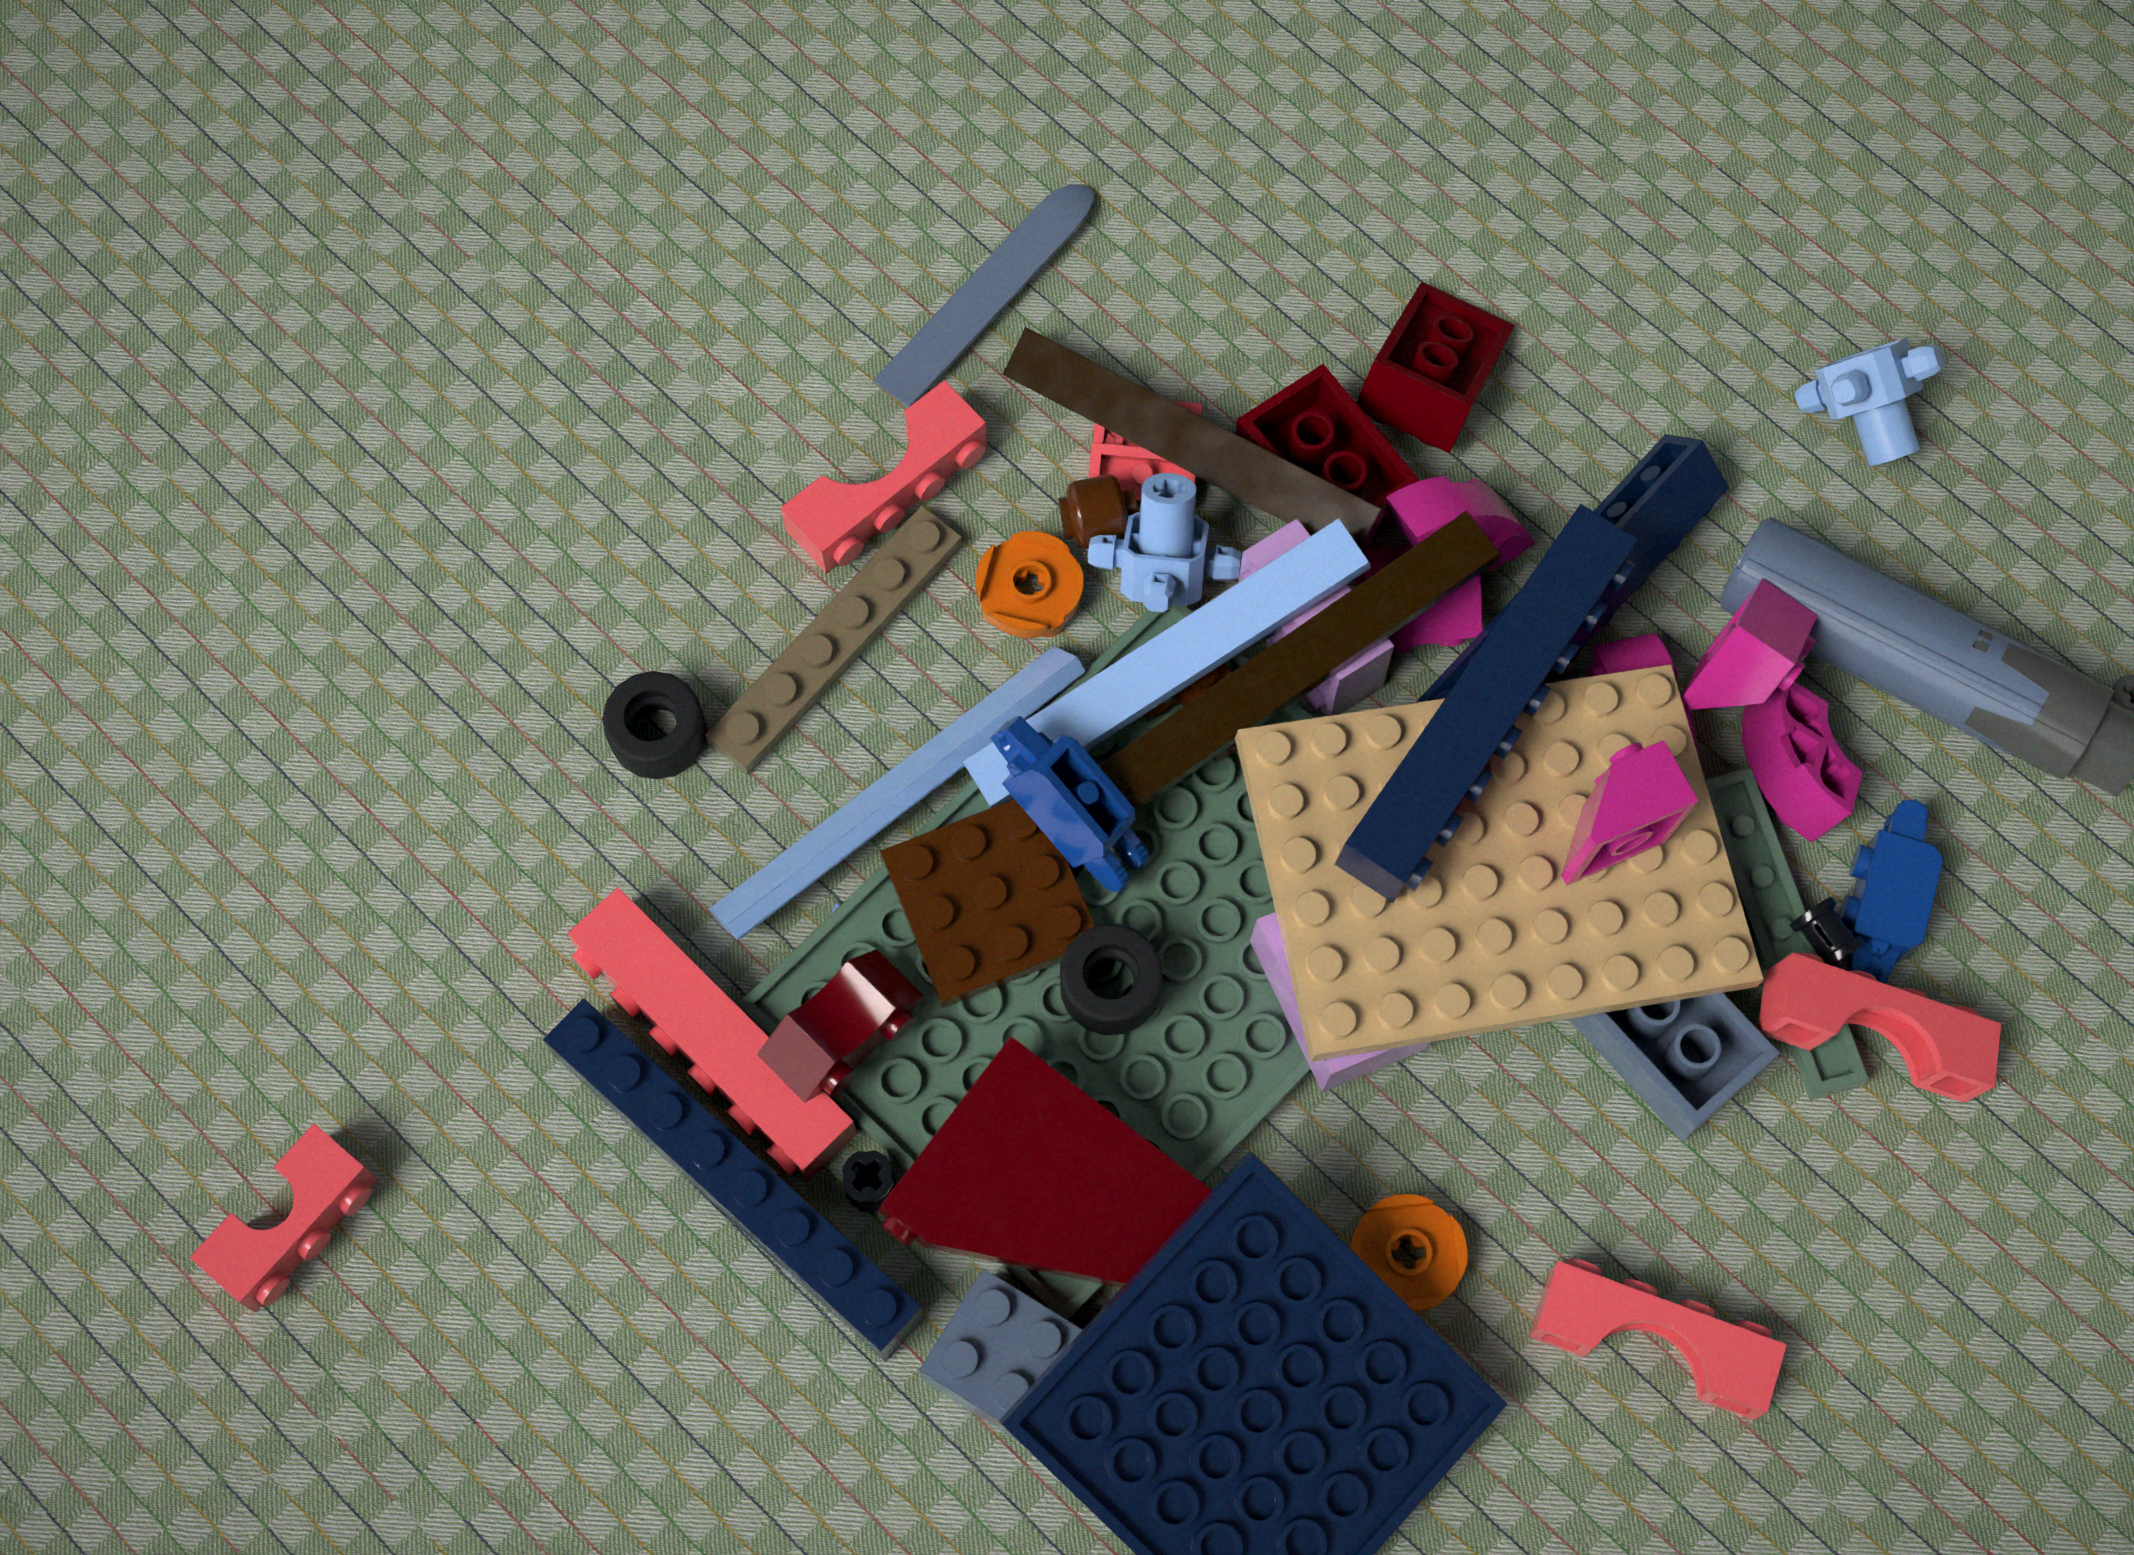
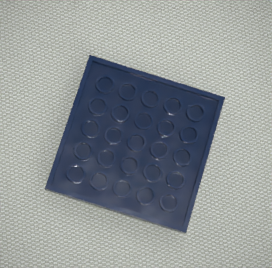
M1247 1152L1002 1416L999 1422L1136 1555H1374L1507 1406V1403L1253 1153Z

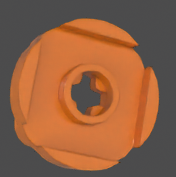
M1021 531L1012 534L1010 540L1002 542L997 547L994 544L986 550L976 571V595L981 606L983 618L1002 632L1021 638H1038L1041 636L1051 638L1063 631L1065 624L1075 616L1081 605L1084 583L1083 572L1080 564L1070 554V548L1059 538L1039 531ZM1028 574H1034L1038 576V585L1042 586L1043 589L1040 592H1034L1033 595H1026L1022 593L1021 588L1014 586L1016 581H1025Z
M1398 1194L1378 1201L1361 1217L1350 1239L1349 1248L1416 1314H1420L1438 1307L1456 1290L1467 1266V1243L1460 1224L1451 1214L1448 1216L1442 1208L1434 1205V1201L1416 1194ZM1410 1239L1412 1248L1422 1249L1424 1258L1415 1261L1414 1269H1404L1402 1262L1394 1261L1392 1257V1252L1399 1249L1400 1240Z

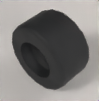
M657 671L635 674L617 685L606 700L602 717L605 737L622 767L635 775L657 780L676 776L692 766L703 751L707 728L699 699L688 683L673 674ZM655 710L672 712L676 719V726L669 735L655 741L640 740L636 736L634 725L641 716Z
M1100 924L1081 932L1067 946L1060 964L1061 999L1068 1014L1084 1029L1101 1035H1123L1141 1027L1156 1010L1162 993V961L1153 943L1138 930L1121 924ZM1103 961H1118L1130 968L1133 975L1131 990L1119 999H1104L1097 996L1092 991L1088 978L1096 964Z

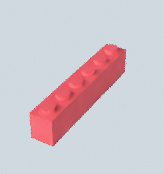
M619 887L567 933L576 948V951L571 955L575 963L592 980H595L601 974L615 988L609 996L626 1015L633 1019L640 1013L653 1026L647 1034L667 1056L671 1058L679 1052L692 1065L686 1073L708 1097H711L718 1091L731 1105L726 1111L728 1117L748 1137L757 1131L771 1145L765 1153L785 1175L789 1177L797 1171L809 1182L857 1135L854 1121L825 1092L804 1103L757 1055L769 1037Z

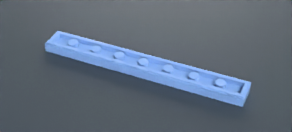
M1338 518L1027 719L1026 722L1037 733L1042 732L1051 740L1063 734L1077 740L1087 752L1371 568L1369 561ZM993 742L962 761L991 808L1014 799L1002 785V782L1010 775L1006 767L1008 763Z
M1053 645L710 907L708 910L717 923L736 940L744 937L965 767L962 761L992 743L990 737L1005 722L1017 716H1021L1026 720L1082 677L1086 671L1078 657Z

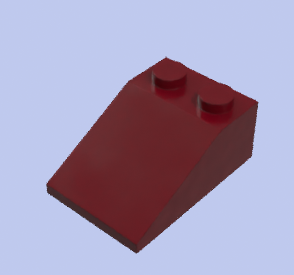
M1421 281L1374 359L1356 403L1365 414L1369 415L1376 422L1388 424L1417 438L1427 446L1437 447L1450 454L1515 325Z

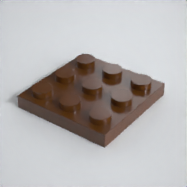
M1015 799L880 850L882 861L942 1008L1061 962L1067 946L1081 932L1095 927L1066 858Z

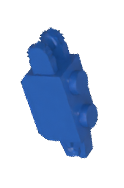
M1021 716L1014 717L1010 721L1005 722L990 737L1008 763L1006 767L1010 775L1002 782V785L1073 868L1083 864L1095 879L1100 881L1104 888L1109 889L1110 892L1120 893L1130 880L1128 877L1129 873L1125 871L1120 862L1124 866L1129 867V869L1140 870L1150 857L1145 846L1141 844L1139 838L1129 828L1136 820L1135 808L1077 740L1064 734L1051 740L1042 732L1037 733Z
M1903 799L1895 807L1894 812L1886 818L1883 824L1885 825L1882 830L1879 829L1867 845H1858L1849 872L1850 876L1857 878L1853 896L1848 894L1845 896L1838 916L1854 937L1861 936L1866 943L1848 956L1846 971L1857 970L1870 973L1875 976L1876 981L1884 984L1887 983L1894 965L1908 958L1911 952L1924 941L1943 864V858L1937 848L1923 842L1928 825L1926 822L1929 819L1927 817L1929 812L1926 811L1927 806H1923L1917 799L1907 801Z

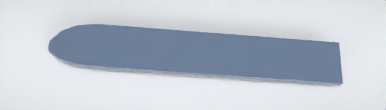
M1070 184L1055 190L1042 200L876 376L874 383L907 408L923 397L1076 233L1092 209L1093 190L1086 185Z

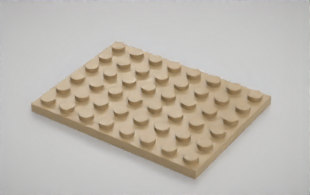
M1671 665L1545 683L1552 688L1533 717L1523 711L1514 724L1523 732L1506 758L1503 760L1494 754L1485 767L1493 776L1475 803L1464 798L1455 811L1464 819L1447 845L1443 847L1434 842L1425 857L1434 863L1418 888L1413 892L1404 886L1394 903L1334 864L1345 842L1445 699L1238 729L1235 741L1310 1062L1757 987L1764 980ZM1664 740L1698 798L1697 804L1666 843L1566 886L1561 874L1582 807L1596 787L1595 779L1608 770L1611 765L1609 759L1619 750L1634 743H1641L1643 748H1646Z

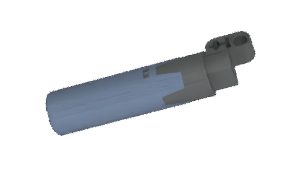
M1771 516L1761 521L1757 530L1754 531L1723 588L1724 591L1720 597V609L1734 615L1763 578L1818 615L1809 634L1816 639V642L1808 654L2060 780L2064 779L2068 773H2071L2117 797L2134 776V675H2126L2119 678L2115 685L2110 688L2062 664L2060 660Z

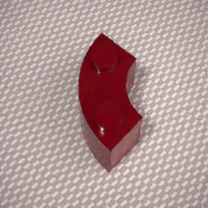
M877 949L847 960L837 974L818 993L800 1007L787 1013L757 1055L804 1103L824 1091L830 1096H834L843 1090L853 1079L856 1073L854 1068L863 1062L886 1039L893 1043L908 1031L915 1021L911 1011L924 995Z

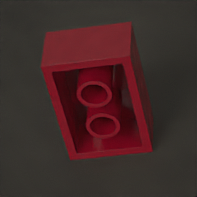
M1324 363L1237 419L1235 434L1385 510L1386 512L1374 536L1396 522L1386 497L1401 488L1420 481Z

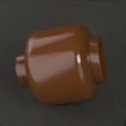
M1112 474L1073 481L1066 488V496L1058 498L1066 540L1074 538L1078 546L1083 549H1089L1090 538L1097 535H1117V539L1124 540L1128 516L1138 512L1133 488L1123 490L1120 480Z

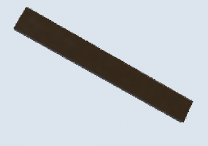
M1027 327L1024 328L1002 374L1288 524L1298 519L1311 536L1339 518L1362 553L1365 554L1386 512L1380 507Z
M1466 510L1098 766L1135 808V812H1137L1235 744L1238 729L1258 727L1499 561L1500 553Z

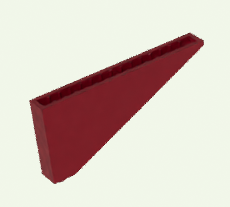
M1010 1036L879 1207L878 1212L886 1218L881 1227L907 1247H910L916 1241L924 1248L1122 1288L1212 1190Z

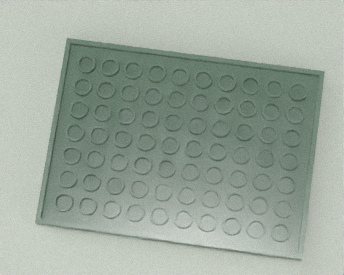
M1173 605L1165 612L1148 610L1085 670L1086 672L1083 673L1082 677L1065 689L1053 702L1187 617L1193 611L1187 606ZM1239 653L1225 663L1232 673L1247 663L1248 660ZM1294 702L1262 725L1312 719L1313 717ZM1182 704L1169 709L1148 722L1144 715L1088 750L1087 753L1097 765H1100L1183 707ZM1238 752L1218 762H1215L1214 759L1210 760L1135 812L1136 820L1129 828L1139 838L1141 844L1145 846L1150 857L1140 870L1129 869V867L1124 866L1120 862L1125 871L1129 873L1128 877L1130 878L1120 893L1110 892L1109 889L1104 888L1100 881L1095 879L1083 864L1073 868L1068 862L1095 926L1100 924H1121L1138 930L1153 943L1162 961V993L1155 1012L1141 1027L1123 1035H1101L1084 1029L1068 1014L1061 999V962L942 1008L884 864L738 1003V1007L770 1037L786 1014L800 1007L818 993L837 974L847 960L875 949L924 995L911 1011L915 1021L903 1036L893 1043L886 1039L863 1062L854 1068L856 1071L855 1076L838 1094L830 1096L824 1091L905 1172L914 1163L1010 1036L1202 1183L1222 1165L1311 1072L1309 1064L1250 942L1256 920L1274 913L1275 908ZM972 779L910 839L990 809L991 807L975 781ZM1103 961L1096 964L1088 977L1092 991L1104 999L1122 998L1131 990L1133 985V975L1130 968L1118 961ZM1000 1263L1043 1306L1069 1322L1105 1286L1104 1284Z

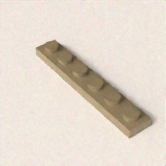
M921 505L705 734L707 742L749 775L963 546L962 536Z

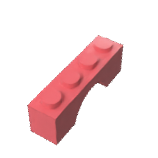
M945 380L904 411L909 445L902 461L893 471L878 480L864 484L841 483L821 475L780 507L785 530L826 574L838 564L844 566L852 562L861 553L864 544L879 532L887 533L891 531L903 519L906 510L920 499L927 501L933 498L942 489L945 480L960 468L968 469L972 467L985 453L987 447L986 422Z
M1793 952L1766 970L1758 1030L1764 1036L1810 1051L1838 1034L1843 1024L1862 1025L1879 1032L1897 1048L1905 1060L1912 1084L1915 1087L1963 1103L1995 1087L2001 1023L1979 1016L1975 1009L1966 1006H1949L1928 999L1927 994L1920 990L1912 988L1899 989L1876 981L1875 976L1870 973L1840 969L1824 963L1821 957L1811 953Z
M1569 1258L1567 1263L1557 1261L1550 1269L1528 1337L1585 1357L1602 1339L1612 1334L1630 1330L1649 1332L1670 1342L1684 1356L1695 1379L1698 1400L1752 1420H1756L1768 1412L1787 1344L1771 1338L1773 1332L1770 1329L1744 1320H1739L1737 1325H1733L1714 1318V1309L1696 1301L1681 1300L1680 1305L1657 1297L1659 1292L1657 1288L1638 1280L1625 1279L1623 1284L1602 1277V1269L1584 1260Z

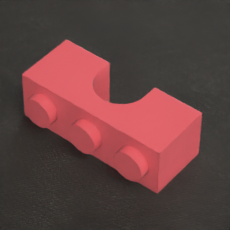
M315 1123L273 1167L287 1179L294 1192V1204L289 1216L274 1228L257 1230L251 1228L231 1212L189 1257L239 1303L253 1312H256L262 1305H271L285 1292L290 1283L288 1276L303 1260H312L326 1247L331 1238L330 1230L344 1215L351 1216L364 1206L372 1193L370 1187L377 1180L372 1173Z

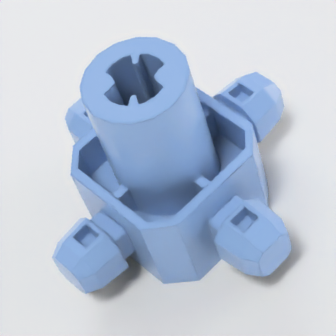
M1908 338L1900 339L1847 356L1816 369L1815 372L1818 379L1800 386L1795 392V398L1801 412L1814 413L1828 409L1831 421L1852 415L1867 465L1874 466L1886 463L1921 449L1905 398L1924 389L1921 380L1939 373L1945 367L1944 356L1941 348L1937 345L1929 344L1911 349Z
M1160 473L1150 476L1142 484L1140 511L1128 516L1124 540L1117 539V535H1097L1090 538L1088 563L1096 568L1111 571L1114 570V567L1121 568L1120 592L1131 601L1143 602L1149 611L1165 612L1173 605L1188 606L1201 600L1205 576L1213 577V581H1232L1238 579L1242 552L1235 548L1216 545V549L1207 548L1209 524L1198 515H1195L1196 485L1191 479L1183 475Z

